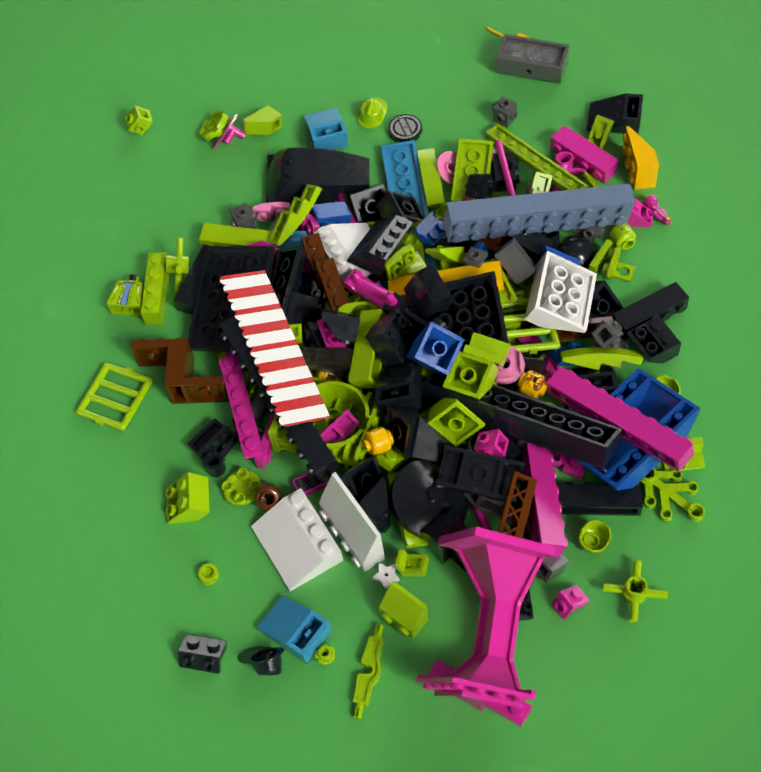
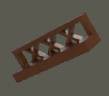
M516 471L512 473L497 532L503 533L504 530V534L523 538L537 479ZM517 479L523 480L520 492L516 486ZM517 497L518 500L514 511L511 500ZM512 516L513 519L509 530L505 522L508 517Z

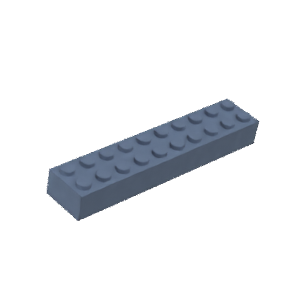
M621 184L448 202L444 228L447 242L457 243L465 240L476 241L484 238L495 239L502 236L513 237L536 232L550 233L558 230L568 231L577 228L586 229L596 226L622 225L628 223L635 199L631 185Z

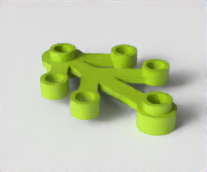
M653 468L648 473L651 478L644 477L640 481L645 486L646 497L644 499V506L647 509L655 508L657 499L653 496V486L660 491L662 509L660 519L663 522L671 521L673 516L669 498L687 512L690 520L698 522L703 519L705 508L701 504L695 503L691 505L676 493L687 492L689 495H695L699 490L698 483L694 481L678 483L682 480V471L678 472L674 469L672 471H656ZM673 474H678L680 477L676 478ZM660 479H670L675 483L665 484ZM693 486L696 490H691L689 487ZM648 500H651V501H653L654 503H653V504H648L647 501H648ZM696 512L699 516H694L692 513ZM663 513H668L670 516L664 517Z

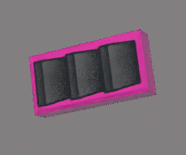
M306 473L293 479L292 482L296 490L301 488L304 494L308 496L326 488L333 473H329L320 480H318L315 474L311 476L310 473Z

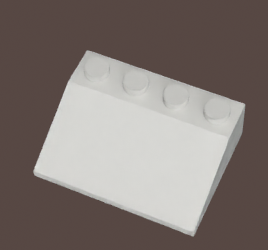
M367 223L328 224L313 231L314 234L319 233L327 258H334L342 282L354 268L360 270L366 277L372 274L347 262L348 257L370 230Z
M546 251L536 264L537 268L534 273L525 320L542 328L585 333L587 331L597 274Z
M334 472L319 501L321 509L319 514L324 521H329L331 524L330 530L334 536L340 537L343 549L346 552L350 551L353 556L351 559L357 568L361 567L366 572L385 560L381 534L336 472Z
M301 488L281 499L251 526L289 591L296 589L343 561L341 550Z

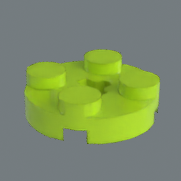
M222 110L212 113L210 121L205 120L202 124L199 134L205 141L209 142L215 136L219 138L223 134V128L229 122L230 117Z

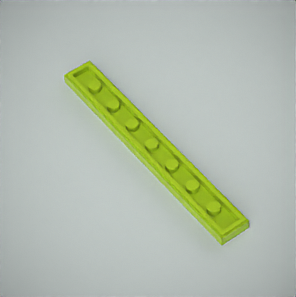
M497 123L485 132V136L489 140L494 141V143L497 140H501L505 151L514 152V157L532 170L552 175L551 183L562 191L589 188L587 184Z

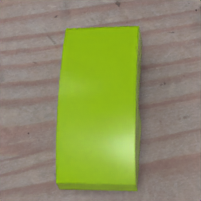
M411 244L406 245L385 263L384 266L390 282L406 273L405 268L417 262L414 246Z

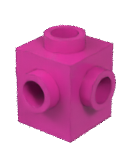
M499 429L478 432L474 449L476 452L505 457L509 439Z

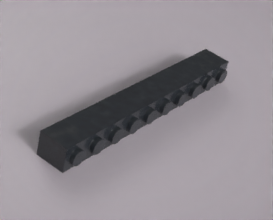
M234 315L219 324L222 330L220 335L225 343L229 341L231 344L229 346L230 351L234 357L238 355L240 358L238 361L243 371L248 370V379L252 385L257 384L259 389L256 391L262 400L266 398L268 401L266 406L273 415L275 408L278 406H274L270 401L274 396H270L266 392L268 386L263 384L262 380L264 377L258 373L261 367L254 364L256 358L250 354L253 348L247 346L246 342L249 339L243 337L242 333L244 330L238 325L240 320H237ZM277 415L276 422L281 430L284 428L287 430L288 433L285 435L291 445L295 443L298 447L295 451L301 460L305 458L308 464L305 466L311 476L315 474L318 480L339 468L336 458L312 422L282 426L279 423V418L282 416Z

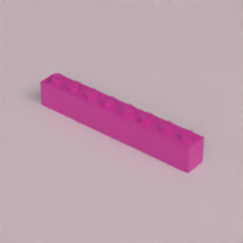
M560 367L546 382L548 394L587 417L621 428V438L674 470L680 472L693 457L694 446L688 438L677 435L671 428L660 425L654 418L643 415L637 408H631L620 398L612 397L604 389L592 385L589 380L578 377L572 370Z

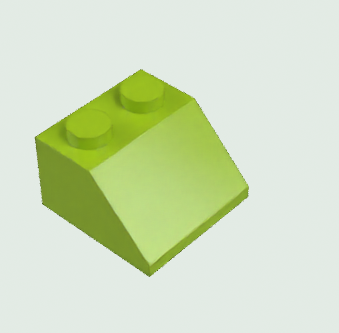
M459 351L442 387L480 400L492 388L499 369L492 361Z
M393 581L379 606L380 618L388 625L392 623L396 626L397 631L402 636H409L414 639L429 621L427 605Z

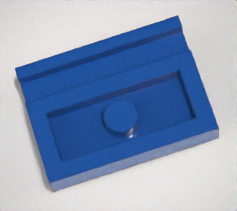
M433 212L412 231L413 234L416 233L419 236L418 239L427 248H433L434 244L446 235L444 222L438 217L435 218Z

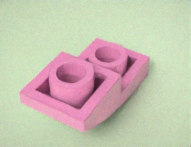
M269 202L253 206V211L257 220L272 222L273 217H279L281 211H288L291 205L290 202Z

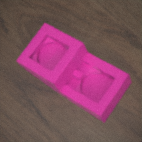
M346 410L320 436L325 443H339L344 441L361 423Z

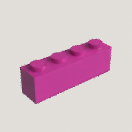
M564 125L551 137L550 149L554 153L558 154L565 151L573 155V164L581 169H586V172L593 176L595 180L605 184L618 172V159Z

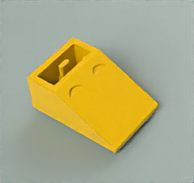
M626 126V132L623 134L624 146H621V153L626 158L625 168L626 170L629 169V182L633 183L634 190L653 188L656 186L659 169L656 151L632 128Z

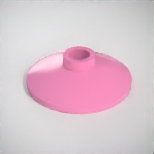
M446 151L437 159V171L445 182L453 185L457 153Z

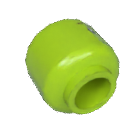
M628 223L622 225L615 224L611 228L609 238L613 241L615 247L618 246L622 247L623 250H628L635 244L636 234Z

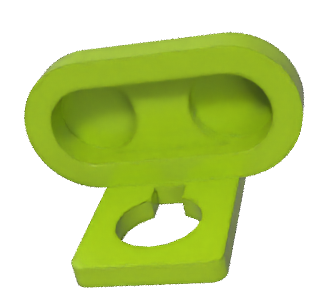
M617 246L614 249H610L607 259L611 261L604 264L602 273L610 280L616 278L631 282L635 266L618 262L622 247ZM625 268L630 273L627 276H623L616 270Z

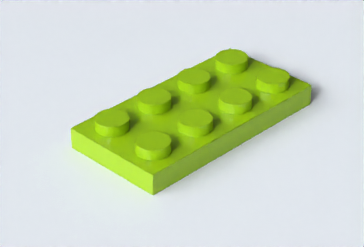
M459 139L451 202L463 199L470 174H490L494 141Z

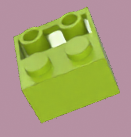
M187 472L166 487V515L168 524L199 521L210 513L208 477Z

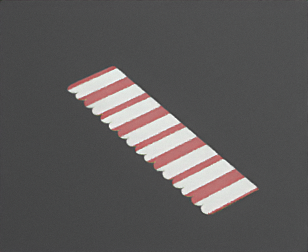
M265 270L222 276L220 282L225 285L223 289L229 294L227 299L232 302V310L236 311L235 318L240 320L238 325L244 330L242 335L249 339L246 342L247 346L253 348L250 354L256 358L254 364L261 367L258 373L264 377L262 380L263 384L268 386L266 392L268 395L274 396L270 401L274 406H278L275 408V413L278 416H282L279 418V423L282 426H291L330 418Z

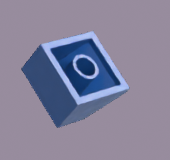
M430 321L415 338L406 358L439 375H449L465 339Z

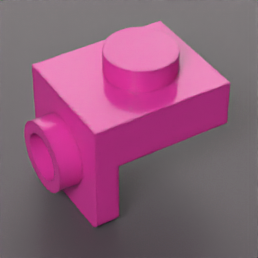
M575 584L560 591L551 605L562 619L565 620L573 611L585 606L590 600Z

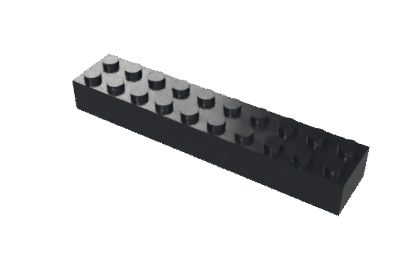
M434 372L422 382V403L429 407L434 406L443 398L457 399L485 423L484 427L499 429L502 433L534 443L539 447H545L556 453L570 456L575 460H581L594 467L604 468L619 450L622 434L621 428L493 384L492 388L478 400L443 388L442 386L447 375H439Z

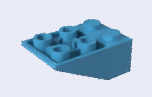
M337 108L304 115L314 148L335 150L349 146L345 125Z
M281 596L256 628L305 664L308 663L315 651L332 631L329 621L313 610L284 596Z

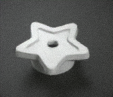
M380 563L379 572L373 576V580L380 581L385 589L393 581H400L399 577L395 574V564L387 567Z

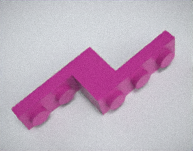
M437 659L427 676L435 678L447 677L455 669ZM455 696L481 712L487 707L519 727L523 726L532 710V706L526 702L523 703V709L465 696Z

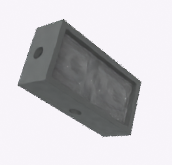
M504 34L496 56V72L561 83L569 60L570 45Z

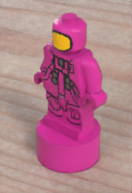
M654 194L648 196L643 201V205L651 209L652 214L660 221H663L665 225H670L671 220L665 212L666 210L658 205L659 200Z

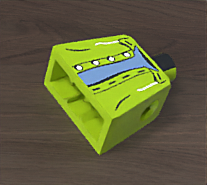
M131 274L128 281H117L107 301L111 314L142 316L141 307L144 285L142 282H139V276Z

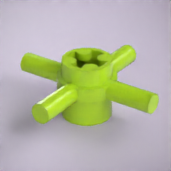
M177 237L176 256L167 255L166 273L175 274V292H178L182 285V274H188L189 256H183L184 238Z
M640 560L633 561L632 577L624 585L604 583L603 585L604 592L623 594L625 600L630 603L629 622L632 623L638 622L639 604L644 602L647 597L668 599V591L648 588L646 580L641 577L642 561ZM633 587L637 588V592H632Z

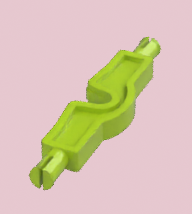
M375 624L374 634L369 636L361 659L362 666L371 668L372 672L369 674L359 673L357 675L353 703L356 705L353 718L356 719L357 717L362 719L363 709L369 706L372 689L381 676L380 656L384 644L383 638H381L384 626L381 624L380 627L379 624Z

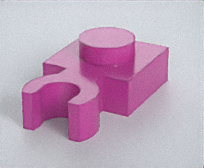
M555 452L554 456L560 460H553V467H563L562 473L581 480L586 468L572 457H565L564 454Z

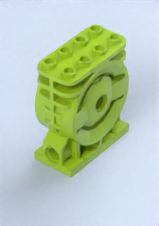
M313 377L330 415V418L314 421L313 425L320 435L346 410L352 414L354 408L357 409L355 417L361 423L359 431L357 432L356 428L342 442L326 443L336 458L338 465L344 464L345 469L349 470L369 457V451L366 452L362 445L364 435L367 431L382 427L381 424L383 420H386V415L375 405L373 392L369 391L367 395H364L362 389H357L348 383L339 381L322 383L319 378ZM275 415L268 431L273 451L281 453L282 450L295 453L298 447L295 443L290 444L285 435L288 433L285 428L281 430L276 422L278 417Z

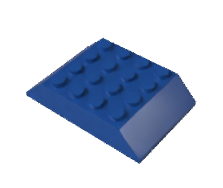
M640 368L633 372L610 394L614 398H620L631 408H637L643 415L654 418L660 425L671 428L681 437H686L689 434L700 412V407ZM623 438L620 440L619 450L604 468L594 467L589 463L576 460L617 491L634 488L660 462Z

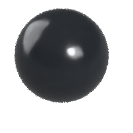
M578 235L563 238L559 241L557 248L558 251L569 256L581 258V267L588 270L589 264L596 255L593 244L588 239Z

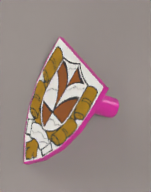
M237 114L229 116L230 120L224 126L223 134L216 139L213 149L218 146L225 135L226 137L223 142L228 145L234 135L243 139L245 134L232 125Z

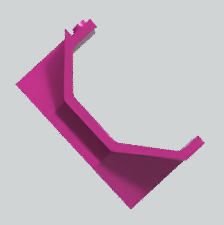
M473 527L440 536L438 545L454 549L458 553L480 597L472 655L447 677L435 678L417 674L415 683L423 684V689L435 691L434 696H465L523 709V703L526 700H535L536 690L521 689L513 660L520 608L542 561L546 557L554 556L555 547L480 527Z

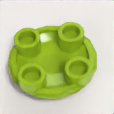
M239 468L222 483L223 495L233 505H247L255 500V489L261 484V480L254 472L248 471L246 468Z

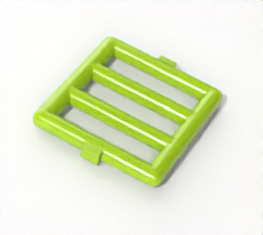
M517 297L518 303L503 304L502 308L528 306L529 298ZM526 314L504 316L505 323L526 321ZM539 327L507 331L508 338L550 335L552 342L512 346L521 353L537 354V351L559 349L561 346L556 329Z
M106 362L78 406L76 414L93 420L96 425H107L124 431L153 383V379L134 372L133 368H122ZM108 371L143 382V385L139 391L107 381L104 378ZM99 386L135 399L129 407L95 395ZM90 401L126 414L122 421L118 422L87 411L86 408Z

